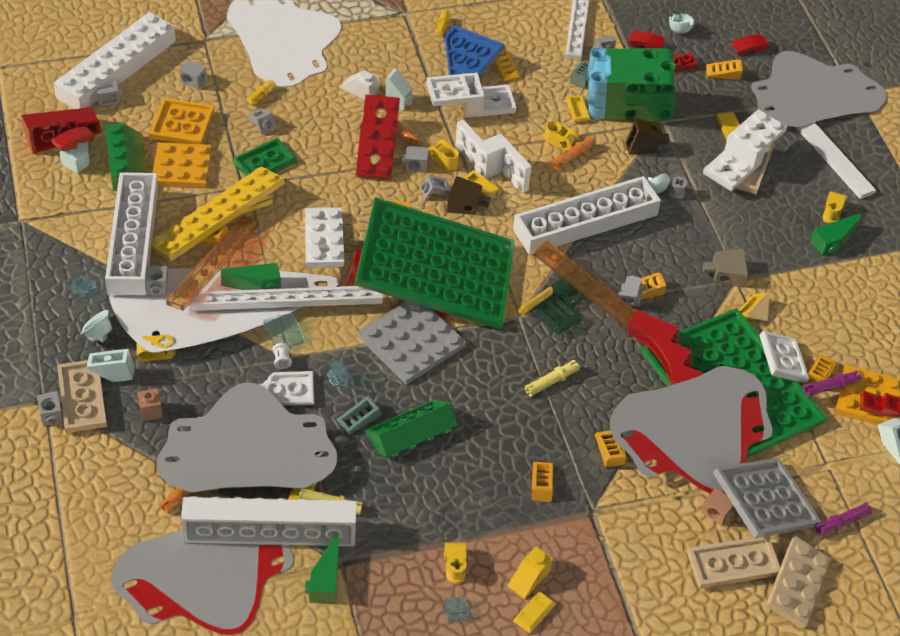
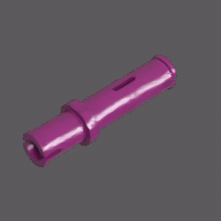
M858 370L846 374L839 373L832 378L805 384L803 390L806 396L810 397L836 388L843 389L847 385L861 382L862 378L858 374Z
M865 502L842 514L832 515L828 520L816 524L815 531L822 537L832 531L842 530L843 526L871 515L872 507Z

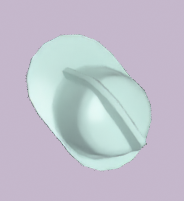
M104 310L92 317L84 325L80 334L83 333L92 342L97 340L104 342L107 340V334L112 330L108 319L109 310Z

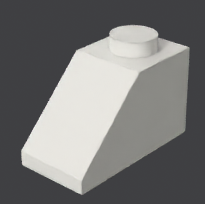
M364 70L350 76L341 85V88L365 100V94L376 95L378 93L379 77Z

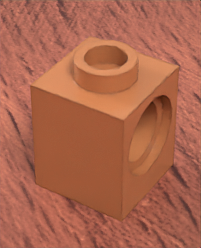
M158 389L137 392L142 421L162 419L163 415Z
M717 488L705 499L701 510L704 515L720 526L726 520L730 521L736 513L735 507L728 496Z

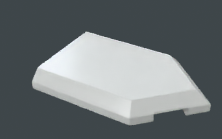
M313 371L273 372L263 384H259L272 393L283 406L314 405Z

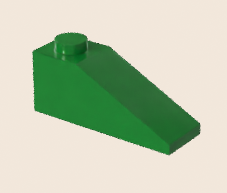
M859 213L814 229L811 242L822 256L836 252L857 229L861 214Z
M277 263L220 269L222 286L241 290L281 289V276Z
M340 536L334 537L310 572V581L305 582V594H309L310 603L335 604Z

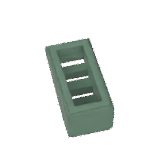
M582 61L571 73L569 83L585 88L589 82L588 64L590 63Z
M367 396L336 420L350 435L380 417L382 413L374 401ZM362 411L365 416L362 417L359 413ZM356 416L359 420L356 422L352 417ZM349 420L353 425L349 427L345 421Z

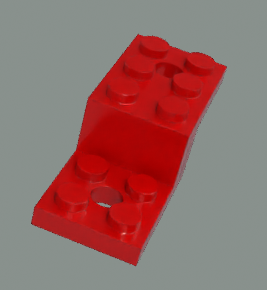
M365 94L356 167L357 177L392 179L400 97ZM378 110H384L386 116L379 118L376 116ZM378 156L381 160L378 164H372L370 161L371 157Z

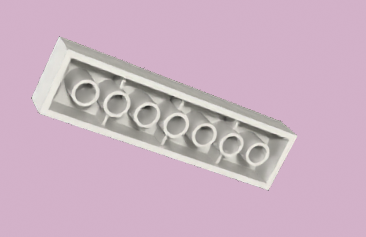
M148 12L55 81L56 98L73 109L91 107L98 101L97 89L113 87L112 80H116L118 86L176 42L174 26Z
M120 173L105 276L107 295H146L147 293L146 276L147 268L150 266L158 197L157 173Z
M642 176L516 214L513 230L527 253L531 255L657 216L661 200L645 177Z
M183 497L181 515L184 543L329 546L335 536H340V546H355L356 501Z

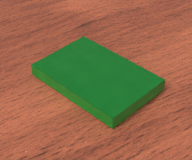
M278 137L232 158L234 165L245 177L261 166L276 173L297 163V158Z

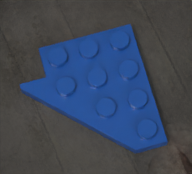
M455 25L444 36L449 75L477 73L480 78L505 49L504 43Z

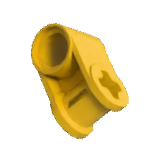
M549 121L546 126L544 139L546 142L567 151L579 139V134L576 130L557 121Z
M441 139L435 146L428 147L429 157L445 170L454 171L458 168L459 151L446 140Z
M832 191L829 192L823 214L824 222L830 224L839 220L847 199L846 195Z
M168 334L142 336L144 340L151 341L152 345H157L160 348H168L173 344V338ZM162 338L170 340V342H167L165 346H162V343H159V341H162ZM136 342L137 359L141 362L167 360L175 355V349L166 351L167 355H165V351L149 352Z
M466 542L444 543L446 577L452 584H460L465 580L467 566Z

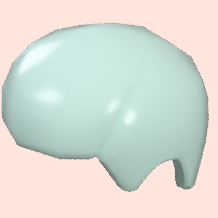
M674 14L672 19L669 17V25L675 33L684 34L693 28L694 19L687 14Z
M663 173L656 178L648 177L647 180L656 194L663 192L670 184V178L667 173Z

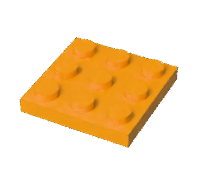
M163 98L149 132V138L174 143L202 144L214 113V105Z
M158 142L153 173H157L158 186L206 188L212 150L211 145Z
M845 365L842 374L858 370L862 380L859 383L847 385L843 389L839 388L835 414L876 425L896 418L859 410L860 394L863 391H867L882 397L885 393L900 398V379Z

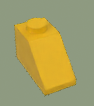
M535 546L522 560L510 580L508 588L525 599L549 574L553 558Z

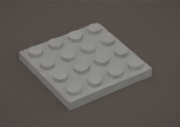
M408 301L357 331V337L406 385L466 347V341L443 319L438 317L431 308Z
M779 458L717 467L713 472L754 539L814 528L816 524L821 523V520Z

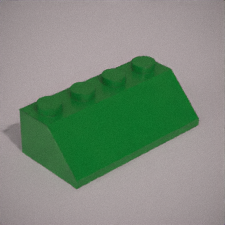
M124 123L105 125L113 191L118 189L120 173H148L143 134Z
M434 399L366 429L365 433L380 455L393 458L398 456L399 452L404 449L411 450L417 447V443L433 440L434 436L439 433L446 434L451 432L452 428L458 424L451 404Z

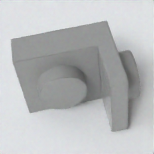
M614 36L595 39L592 49H614L616 39Z
M112 80L113 87L97 89L100 107L120 104V96L123 95L121 86H117L116 80Z
M262 108L248 115L249 121L258 125L262 135L277 128L272 112Z
M428 175L421 184L424 199L427 200L432 193L448 196L451 191L446 178Z

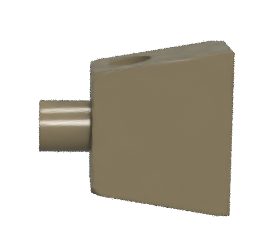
M743 249L716 251L712 262H703V273H713L716 284L745 287L748 273Z

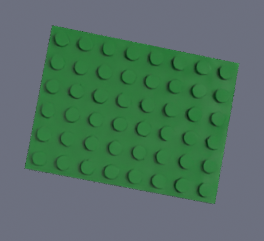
M375 197L354 285L501 329L504 321L515 240Z
M737 308L678 332V336H680L678 345L692 350L691 359H693L690 368L702 373L709 372L720 366L742 369L753 374L763 385L767 399L766 411L772 425V435L768 439L751 444L747 449L746 458L826 422L827 417L813 400L806 396V393H804L803 388L797 381L771 375L759 334ZM643 346L641 353L666 386H670L667 372L661 361L647 346ZM758 391L747 393L748 398L759 396ZM759 425L753 427L752 431L757 433L763 431L765 427Z

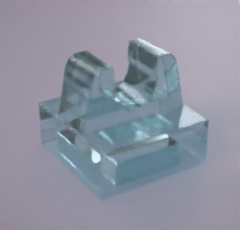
M337 359L330 363L333 369L326 375L333 386L341 382L346 386L352 382L348 372Z

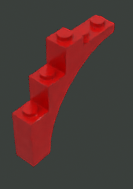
M636 310L628 322L627 335L643 343L658 357L667 372L670 386L704 374L690 368L693 359H691L692 350L678 345L680 336H678L679 327Z

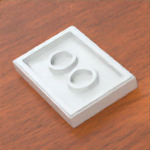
M762 331L760 339L771 375L807 383L809 376L797 340Z

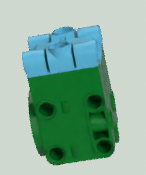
M594 48L590 51V64H588V112L591 119H641L658 123L662 120H670L673 117L676 85L674 53L672 50Z

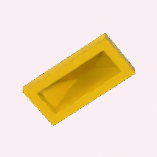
M768 292L753 294L739 309L746 320L768 321Z

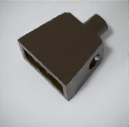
M635 119L625 144L629 155L655 153L660 144L669 143L670 137L668 133L662 132L659 123Z
M456 176L447 200V212L475 215L479 206L489 208L491 197L482 195L483 186L481 184Z

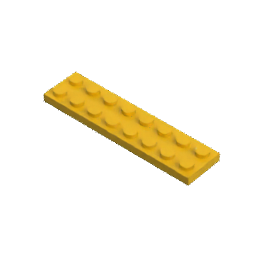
M262 166L255 169L254 172L242 178L235 185L227 188L226 191L184 217L177 224L169 227L162 234L156 236L152 240V250L167 260L173 261L285 184L284 178Z

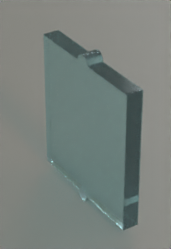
M293 312L281 316L278 314L276 317L263 321L274 346L279 343H286L292 348L295 345L306 342Z

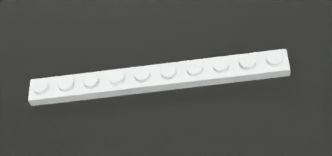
M358 286L189 292V311L382 304L383 297L381 293Z

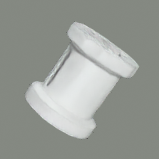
M279 343L273 346L272 351L276 358L274 362L275 367L278 369L289 368L292 363V359L289 357L290 346L286 343Z

